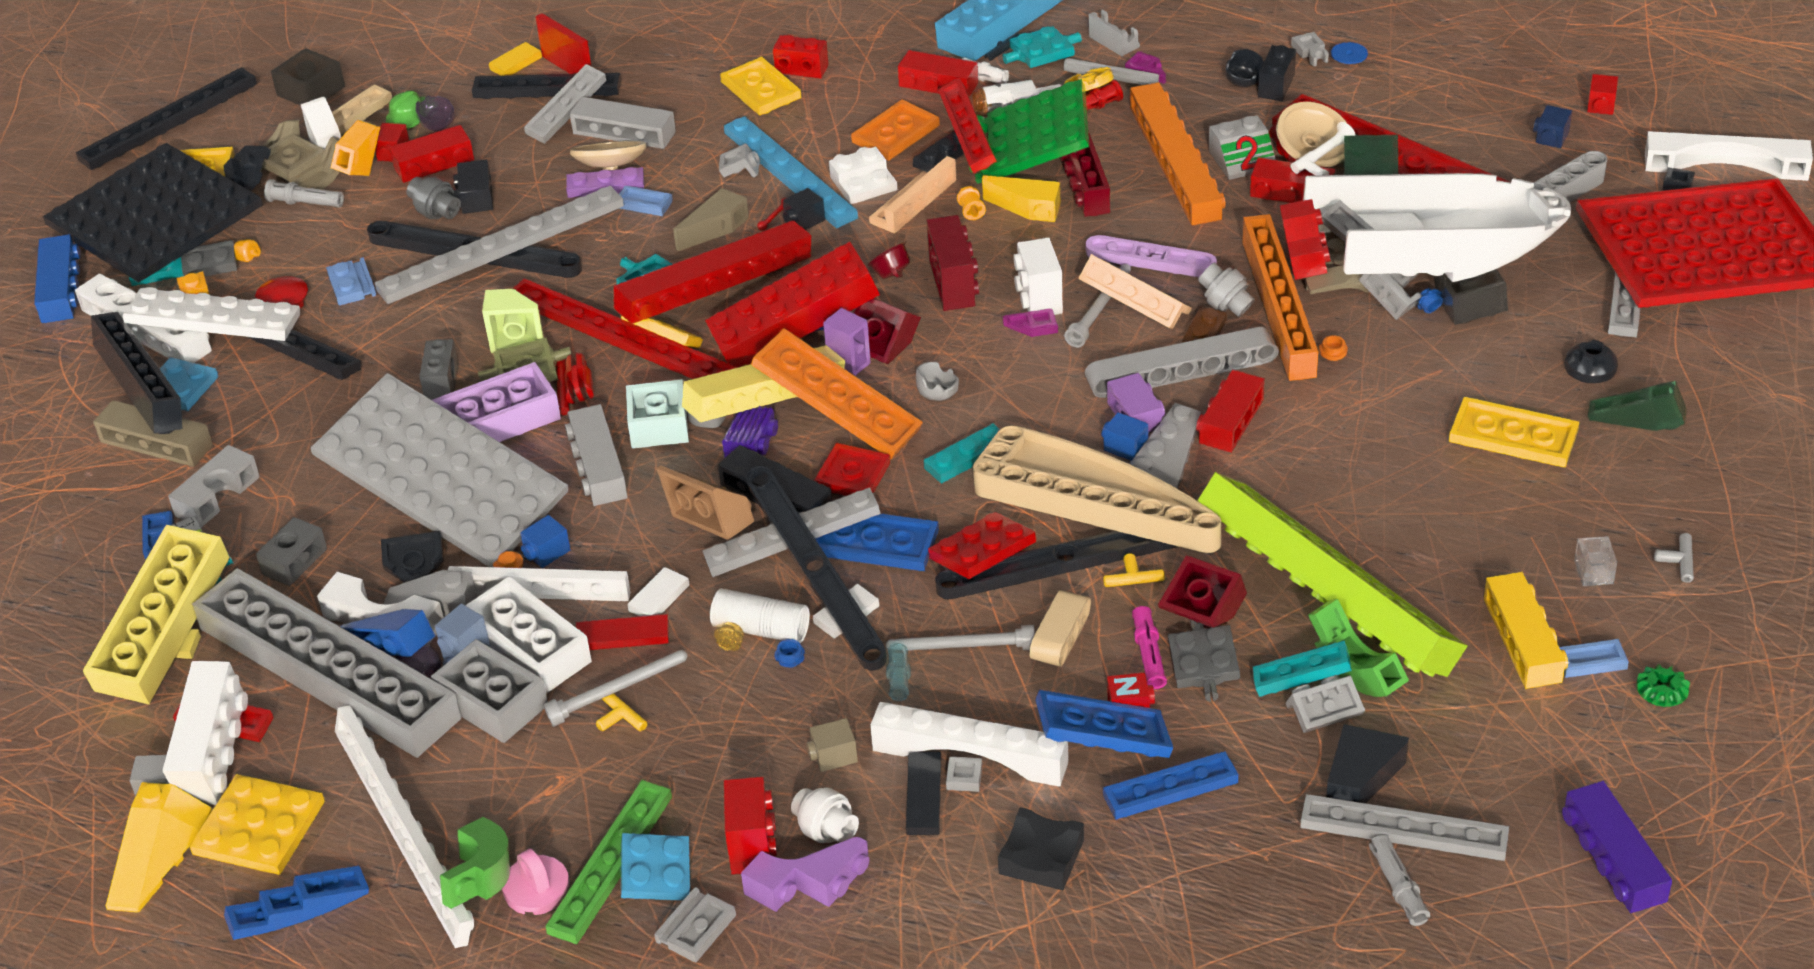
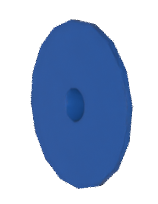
M1346 42L1334 46L1331 50V56L1340 63L1357 64L1367 58L1368 51L1358 43Z

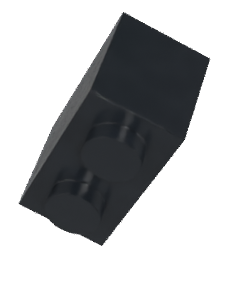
M1283 45L1271 46L1259 72L1258 98L1283 102L1295 75L1296 49Z
M488 159L457 163L458 174H453L454 196L461 201L462 213L493 210L492 179Z

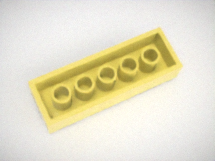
M170 525L165 526L83 669L87 680L95 692L150 704L197 618L192 604L215 586L230 558L220 536Z

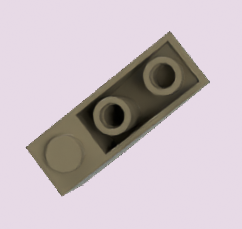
M721 188L673 229L676 250L681 251L734 232L749 219L747 198Z

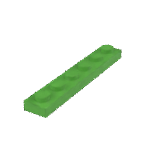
M641 780L546 924L547 935L574 944L579 943L621 878L622 833L649 834L672 799L671 789Z

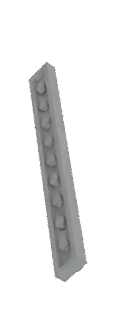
M611 185L601 188L596 192L579 197L550 211L530 217L528 220L516 225L506 227L499 232L460 246L448 253L438 255L431 260L411 266L409 269L397 274L387 276L375 282L376 290L387 304L393 303L624 207L623 198Z

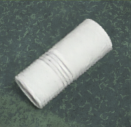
M720 588L715 593L710 609V622L713 627L782 641L794 639L799 643L806 636L810 617L807 605Z

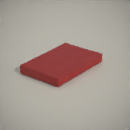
M543 13L535 16L543 58L569 74H577L586 64L592 67L588 40Z

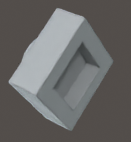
M949 757L946 789L979 792L982 758Z

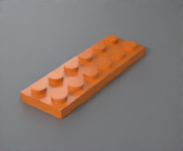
M783 329L752 360L751 365L880 453L889 454L891 460L920 430L923 424L921 420L786 329Z

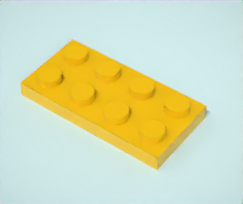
M1464 397L1450 431L1449 442L1566 468L1580 422Z

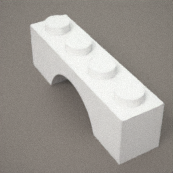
M336 572L317 595L323 617L345 624L401 609L423 610L436 636L435 625L444 618L440 602L413 595L395 604L383 605L373 603L367 598L363 579ZM435 637L427 642L423 648H427Z

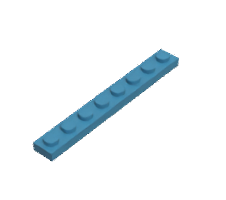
M745 116L737 118L724 125V133L739 146L747 143L749 148L758 154L760 164L795 194L809 188L824 200L825 219L836 229L858 219L857 209Z

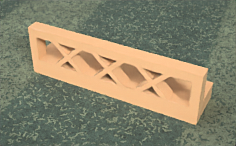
M946 156L929 172L922 171L869 217L870 223L896 233L956 181L955 159Z
M1092 254L1078 278L1170 329L1174 328L1181 313L1189 315L1192 307Z

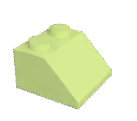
M514 289L485 290L482 312L491 353L544 338L538 304Z

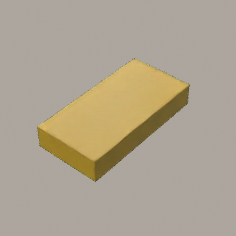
M524 42L489 62V68L500 76L513 75L541 59V50Z

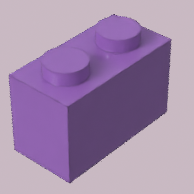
M841 308L823 322L825 344L845 360L844 369L856 376L871 363L867 320Z
M1139 373L1107 382V403L1113 413L1116 415L1119 412L1148 423V433L1153 432L1162 421L1165 409L1162 401L1157 400L1153 395L1151 385L1148 382L1145 383Z

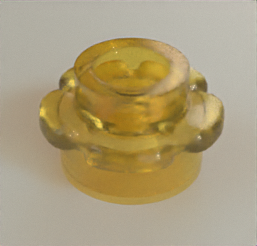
M725 622L721 627L715 629L714 637L717 639L716 643L720 648L736 651L741 647L740 643L743 642L744 633L739 625L733 622Z

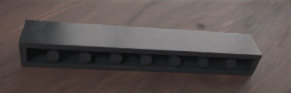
M119 312L91 315L93 346L153 433L170 434L174 430L183 429L181 398L127 323H124V319Z

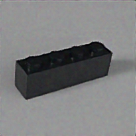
M739 445L718 464L720 485L746 496L748 500L756 504L758 503L751 494L746 481V474L756 466H765L772 471L798 513L806 512L832 502L831 489L824 484L813 481L803 474L795 472L744 446ZM759 476L754 479L753 484L756 486L764 485L768 478Z

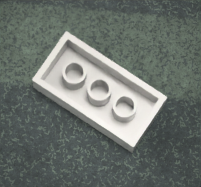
M510 576L465 605L484 616L490 647L542 678L546 693L592 662L587 636Z
M192 661L163 767V772L170 784L175 785L206 805H216L220 800L221 793H224L227 788L226 773L228 765H232L234 760L233 745L235 738H238L241 732L239 718L242 711L246 710L248 704L247 693L243 691L239 683V676L234 673L230 662Z

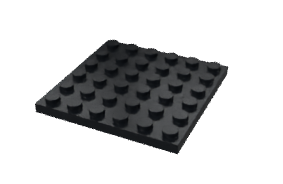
M165 143L145 156L136 159L135 162L125 168L117 170L103 181L97 182L83 193L75 195L61 206L55 207L51 212L44 215L43 218L46 225L62 235L71 234L73 242L139 283L260 208L263 204L261 197L170 144Z

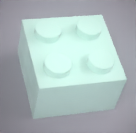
M683 379L626 386L627 422L632 448L689 442L687 410L682 407Z

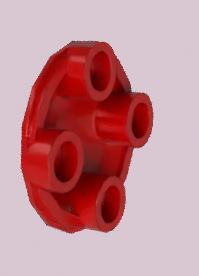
M281 276L263 283L257 289L255 299L270 303L287 302L290 305L300 306L301 309L304 306L303 299L307 295L308 287L301 278Z

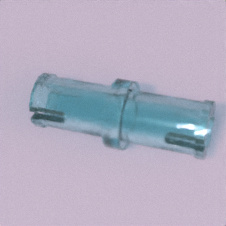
M901 643L892 644L890 649H888L889 664L886 667V677L889 680V696L895 701L907 699V695H909L908 679L911 676V668L907 663L908 649Z

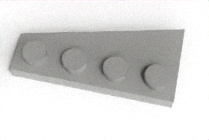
M1175 403L1130 462V465L1178 489L1184 475L1186 462H1188L1191 446L1197 434L1196 425L1201 411Z

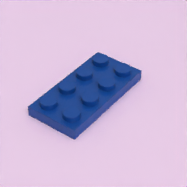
M879 514L815 539L827 558L925 571L929 560L928 548L935 543L939 524L938 521Z
M1044 690L1038 691L1035 701L1046 738L1056 742L1080 743L1087 747L1110 748L1118 752L1141 753L1148 757L1170 758L1173 745L1161 710Z

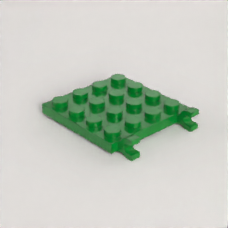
M1082 79L1067 82L1063 86L1052 90L1042 91L1040 94L1027 99H1020L1008 106L998 107L988 112L987 118L977 115L984 133L988 132V142L996 162L988 168L980 170V173L975 174V181L977 184L982 183L983 175L1006 177L1089 147L1086 92Z

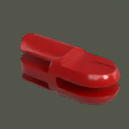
M576 353V362L572 354L568 355L566 358L567 370L564 374L567 402L575 404L574 390L580 402L586 401V391L588 396L593 399L592 372L588 368L584 355Z

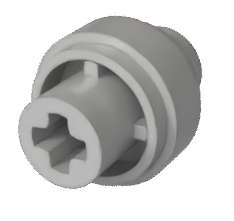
M1214 262L1198 279L1207 289L1204 294L1207 298L1206 302L1215 310L1225 312L1230 309L1239 318L1255 301V298L1246 291L1249 286L1246 282L1247 278L1237 269L1233 270L1229 267L1224 271Z

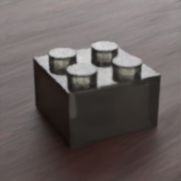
M304 48L271 71L277 96L298 105L323 96L327 100L345 87L340 62L307 48Z
M1497 269L1452 282L1445 273L1439 276L1434 275L1435 289L1441 292L1440 296L1443 298L1442 306L1454 325L1468 323L1475 319L1494 316L1508 311L1506 282Z

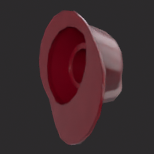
M903 241L881 253L868 263V267H871L882 279L893 276L897 278L903 277L902 271L910 264V258L905 247L907 241Z

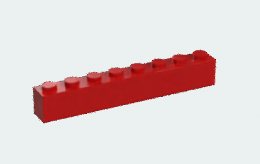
M790 221L613 286L614 309L631 324L637 323L810 258L812 235L795 221Z

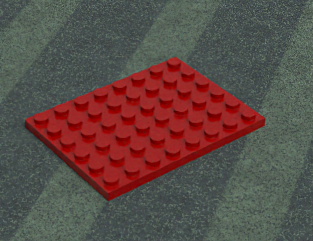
M1778 178L1577 200L1576 211L1638 308L1814 288V226Z

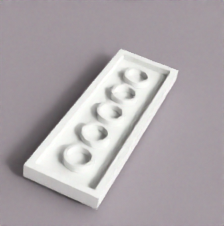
M153 287L140 288L124 311L123 319L124 323L285 341L300 316V306L290 305L287 302L270 303L260 299L243 300L233 296L216 297L206 293L189 294L180 290L162 291Z

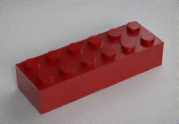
M849 241L725 310L716 313L714 316L706 319L705 322L727 363L739 368L750 365L754 356L783 329H786L800 339L824 326L823 322L839 309L843 308L850 312L879 296L880 293L869 271Z

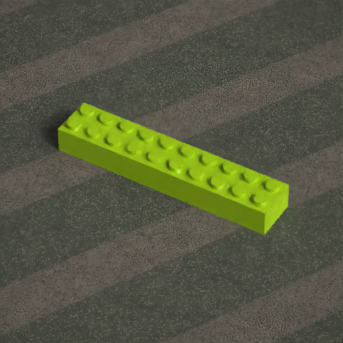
M1215 472L1197 500L1221 518V522L1226 525L1224 529L1226 532L1238 539L1243 537L1248 541L1246 546L1259 555L1264 553L1269 557L1267 562L1281 571L1287 570L1291 573L1289 578L1302 587L1307 585L1313 589L1311 595L1317 600L1326 603L1329 600L1338 599L1348 620L1352 619L1357 622L1356 628L1361 633L1370 638L1375 636L1380 639L1379 646L1389 653H1398L1405 659L1402 663L1417 673L1421 670L1431 677L1435 674L1448 677L1466 650L1467 644L1246 483Z

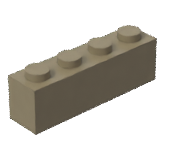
M114 400L93 421L99 440L102 443L195 467L213 446L206 424L182 418L183 429L174 430L170 434H154L135 406Z

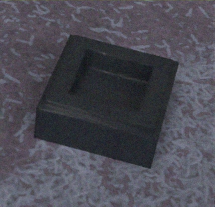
M1669 167L1662 190L1691 188L1695 172Z

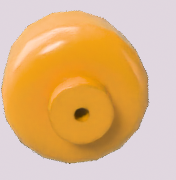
M240 240L233 246L236 260L251 261L261 253L260 246L255 240Z

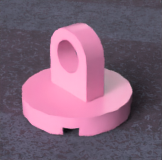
M529 848L517 856V862L510 867L509 879L502 888L504 898L508 906L518 913L525 914V911L533 912L534 915L547 913L556 909L566 896L567 890L570 887L569 874L564 864L557 859L545 855L537 856Z

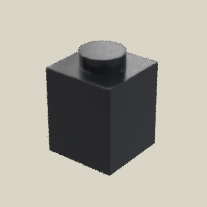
M806 188L783 200V218L786 223L795 221L803 229L807 230L825 221L824 200L811 189Z

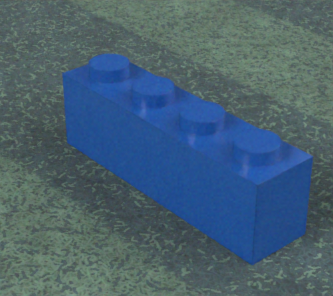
M71 234L39 239L34 303L41 323L73 319L74 308L78 307L75 289L79 287L76 275H80L77 260L81 259L79 245L73 243Z

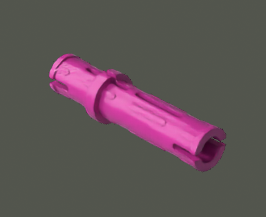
M1139 606L1132 611V618L1136 628L1134 632L1135 642L1140 647L1147 685H1153L1154 689H1160L1167 684V678L1164 673L1157 642L1159 640V632L1153 624L1151 609L1147 606Z

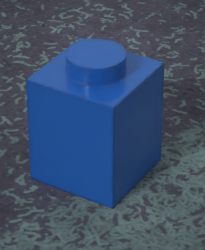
M1118 412L1110 422L1105 423L1101 435L1104 438V451L1132 461L1148 440V423Z
M550 515L520 532L523 555L527 560H533L541 568L571 551L567 529Z

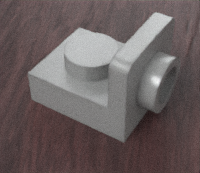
M745 143L720 155L719 172L723 177L731 174H737L746 168L754 178L758 176L760 158Z

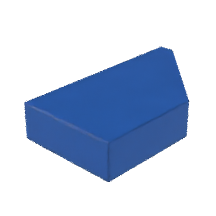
M172 511L142 516L143 555L145 560L165 526L174 524Z

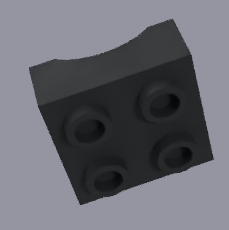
M1020 807L1010 836L998 856L999 874L1063 891L1084 842V823L1074 820L1056 821L1038 815L1030 809Z

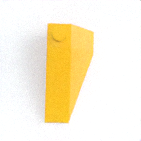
M142 782L130 808L106 902L107 910L140 912L162 886V878L173 865L178 867L183 861V853L189 848L211 814L212 808L173 784Z

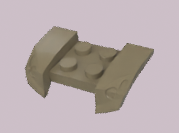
M299 120L283 121L279 123L270 139L262 145L271 149L268 160L264 159L261 170L266 169L289 182H295L301 187L324 189L335 180L340 172L331 168L335 145L338 141L331 137L325 149L300 137Z
M1324 224L1318 225L1319 232L1324 231L1331 262H1326V274L1302 278L1306 290H1309L1310 294L1353 288L1368 293L1369 291L1359 281L1363 274H1345L1343 271L1346 243Z

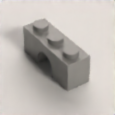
M227 445L168 495L175 517L185 520L194 516L200 528H202L220 512L215 493L222 490H232L241 494L260 477L254 456Z

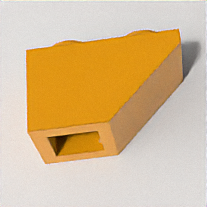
M357 120L336 143L331 168L348 175L370 176L380 127Z

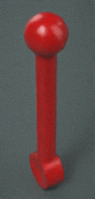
M786 198L781 200V205L764 221L758 222L757 227L760 231L766 230L767 225L784 209L783 200Z

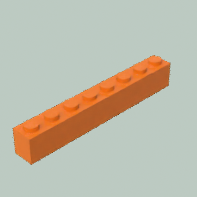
M1159 82L1131 87L1130 109L1191 225L1222 220V209L1226 207L1224 194L1219 193L1215 178H1211L1209 175L1208 165L1202 162L1200 151L1194 147L1191 134H1187L1185 131L1184 122L1182 119L1179 120L1175 105L1170 103L1168 92H1164Z
M1271 215L1243 217L1242 243L1288 380L1317 378L1318 349Z

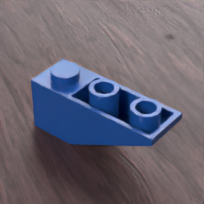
M401 609L340 626L391 656L410 657L435 637L423 610Z

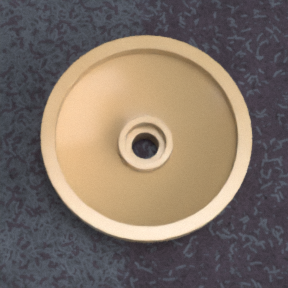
M1299 102L1290 105L1282 112L1277 122L1276 131L1279 142L1285 151L1298 160L1334 137L1338 132V123L1347 122L1336 111L1325 105L1315 102ZM1346 143L1341 144L1314 163L1319 167L1337 165L1348 156L1352 146Z
M644 141L596 143L571 148L570 155L587 166L603 168V170H618V166L630 163L640 156L647 146Z

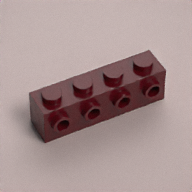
M1089 130V147L1060 157V161H1064L1066 177L1070 176V189L1072 192L1075 191L1076 206L1081 207L1084 217L1110 213V186Z

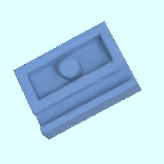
M359 258L360 262L353 263L351 260L326 267L339 306L365 299V295L372 294L373 297L376 296L375 287L364 258Z

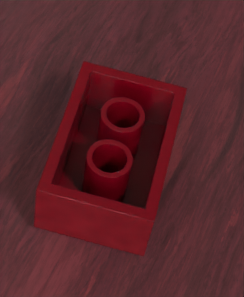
M958 215L926 219L929 264L943 311L974 307L975 295H979L978 281L974 279V274H978V264L976 257H973L972 243L968 241L966 225H961Z

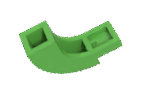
M1338 599L1329 600L1308 614L1320 640L1315 642L1317 648L1345 641L1349 651L1352 671L1342 673L1339 677L1344 678L1351 675L1357 691L1373 697H1385L1409 681L1396 653L1375 652L1358 638Z
M481 817L457 829L460 859L466 862L440 875L442 904L450 909L477 895L485 900L491 898L505 886L509 879L510 861L507 835L499 825L485 817Z

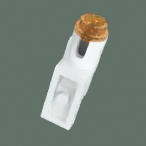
M1032 80L982 87V89H978V92H974L972 95L974 109L976 112L985 114L998 107L1008 106L1020 99L1030 98L1040 94L1042 91L1052 90L1061 85L1036 88Z

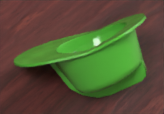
M412 90L399 93L389 102V113L386 116V123L406 124L408 130L437 110L438 104L432 98L419 97L417 92Z

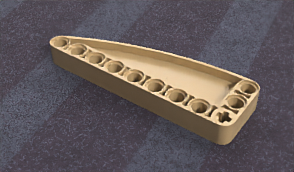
M1005 426L997 432L973 465L974 490L978 496L1203 553H1212L1221 547V518L1212 510L1172 485L1139 468L1062 438L1019 426Z

